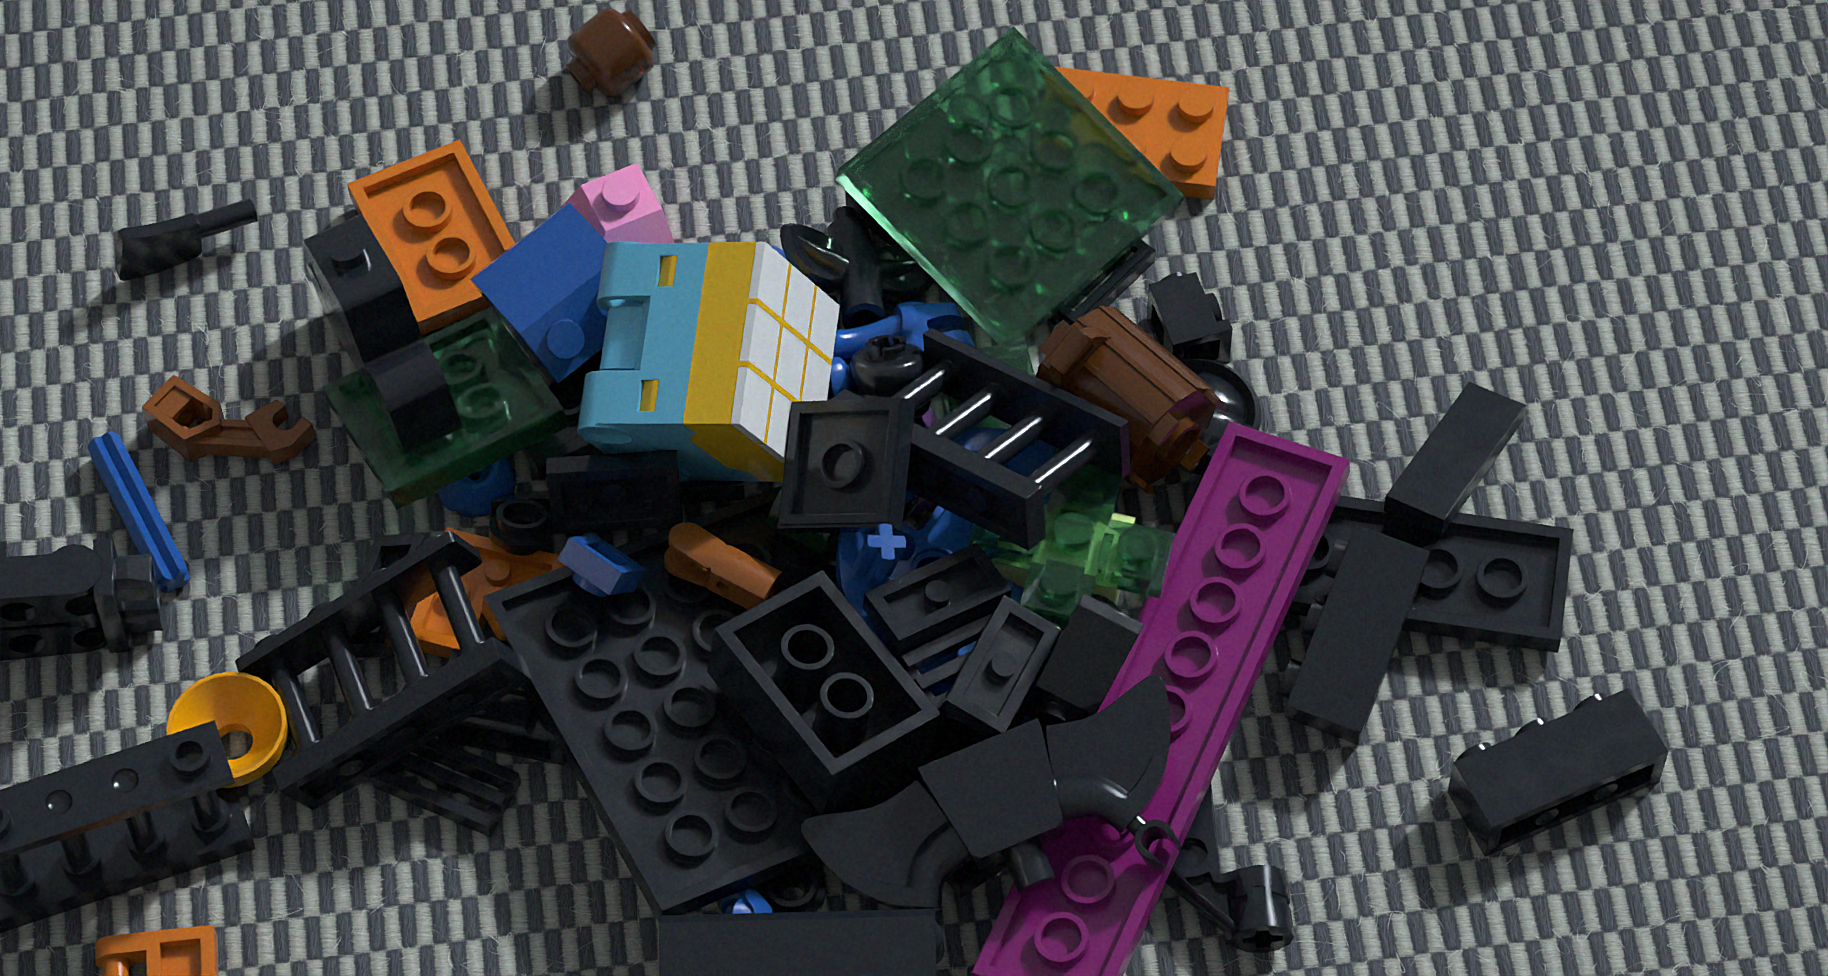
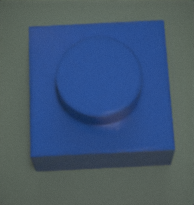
M595 534L570 537L557 558L558 561L575 572L572 579L577 585L599 597L634 592L647 570Z

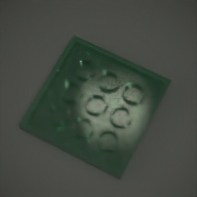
M1014 26L838 169L835 178L1007 354L1177 210L1185 197Z

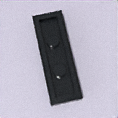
M1468 382L1386 494L1383 511L1442 536L1523 422L1526 405Z

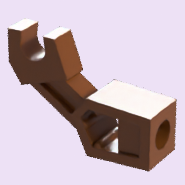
M172 375L142 406L148 430L189 462H193L206 455L269 458L274 465L296 458L316 437L313 423L304 417H301L291 429H278L289 418L286 405L279 400H275L246 415L245 420L224 419L221 404L175 375ZM196 419L203 422L198 426L188 429Z

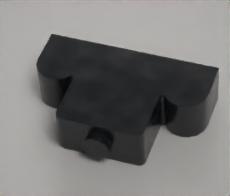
M358 215L304 239L303 242L311 262L306 264L323 311L404 454L462 429L463 425L446 379L431 348L422 338L402 281L363 215Z

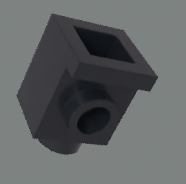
M1184 272L1173 273L1164 277L1159 282L1148 285L1146 319L1155 340L1177 359L1197 357L1214 360L1223 364L1230 362L1233 328L1229 319H1222L1221 309L1215 294H1205L1196 272L1189 274Z

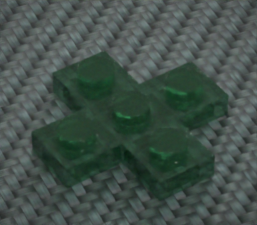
M1088 463L1051 491L1048 504H1044L1046 538L1031 550L1027 551L975 524L973 525L969 545L977 542L991 562L1029 570L1020 604L1062 628L1082 595L1086 594L1093 597L1095 585L1160 599L1173 549L1175 533L1114 520L1113 517L1123 479Z

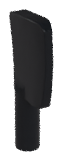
M251 198L196 215L195 213H190L166 221L118 230L115 270L119 279L127 281L156 274L198 257L202 253L201 239L258 221Z

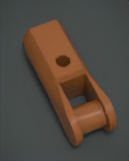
M682 522L676 524L670 530L668 536L670 547L664 556V566L673 576L707 587L708 590L748 610L772 598L778 592L783 574L782 571L731 545H727L697 524Z

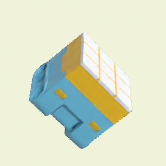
M614 241L606 244L597 304L608 312L600 369L599 371L589 372L585 376L577 427L579 436L605 454L677 450L680 483L688 481L782 482L791 403L795 401L827 400L840 305L766 242L643 244L633 241Z

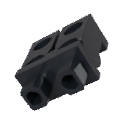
M113 538L93 539V549L85 545L71 544L57 549L52 554L11 556L7 541L0 542V661L92 652L100 650L108 645L110 653L129 652V633L163 631V600L160 586H155V570L151 554L118 556Z

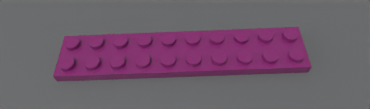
M1230 421L1136 619L1144 624L1142 630L1098 710L1100 712L1112 704L1134 685L1150 675H1159L1164 680L1170 711V750L1161 785L1153 801L1142 816L1147 821L1161 820L1167 823L1178 838L1181 847L1350 474L1349 459ZM1096 817L1063 821L1066 834L1042 845L1056 878L1042 887L1025 893H1018L1013 882L971 972L972 976H1124L1179 854V850L1167 839L1155 840L1150 845L1149 852L1160 861L1164 869L1154 870L1147 866L1135 847V837L1129 831L1120 834L1108 822Z

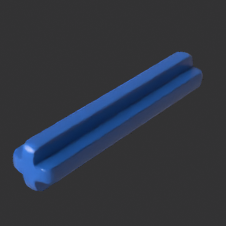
M110 431L101 437H94L88 444L90 457L140 555H152L155 585L160 586V590L163 593H170L176 588L184 587L190 579L187 566L120 435Z

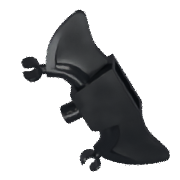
M1150 675L1134 685L1112 704L1092 716L1072 722L1047 725L1046 734L1049 758L1042 728L1038 718L919 767L918 769L928 792L916 780L886 802L874 807L857 811L819 815L805 819L801 824V832L815 854L843 883L879 904L900 910L935 909V911H940L942 909V891L945 881L970 860L974 862L978 870H983L1005 861L1018 893L1029 892L1048 884L1056 876L1042 845L1064 836L1066 831L1063 821L1096 817L1108 822L1120 834L1129 831L1135 837V847L1147 866L1154 870H1162L1164 868L1160 861L1149 852L1150 845L1155 840L1162 838L1171 841L1174 847L1181 851L1180 842L1167 823L1161 820L1147 821L1142 815L1153 801L1161 785L1169 756L1171 723L1165 682L1159 675ZM935 922L936 964H938L943 959L945 948L942 929Z

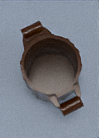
M1099 306V308L1079 317L1071 326L1062 320L1039 347L1038 350L1045 357L1039 364L1035 377L1128 420L1131 473L1124 477V479L1133 487L1136 485L1145 493L1153 495L1156 490L1150 484L1170 474L1179 464H1182L1192 472L1211 450L1200 439L1210 425L1216 406L1222 411L1226 408L1224 401L1215 395V390L1116 307Z

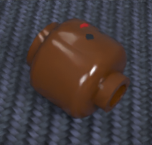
M606 8L593 16L568 37L567 48L573 59L565 67L585 93L588 94L594 88H597L607 97H616L653 68L654 59L651 51L657 47V44L647 28L632 11L626 9L623 13H620L613 8Z

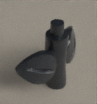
M841 206L834 210L832 214L833 222L828 226L826 235L802 224L789 223L784 224L780 228L781 245L787 261L826 294L840 291L841 319L845 329L860 327L884 319V301L901 304L918 299L933 285L944 263V254L921 246L890 245L875 250L867 223L863 219L858 218L856 210L850 206Z

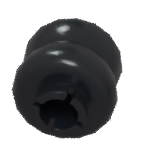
M881 335L869 339L865 344L866 347L856 352L849 364L850 376L855 386L854 394L865 399L890 398L928 370L926 354L919 346L907 343L906 338L900 335H894L893 342L890 340L891 335ZM932 399L915 411L914 423L915 420L928 412Z

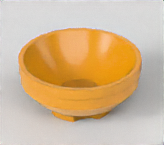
M223 672L198 680L180 695L169 713L166 727L167 735L215 720L220 738L232 731H244L252 736L253 744L248 753L238 759L228 760L235 783L221 788L243 786L259 779L277 763L286 747L288 722L286 710L280 696L271 685L259 677L247 673Z

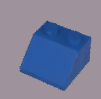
M569 202L470 278L471 282L542 374L556 383L562 381L603 348L608 312L597 304L604 250L608 243Z

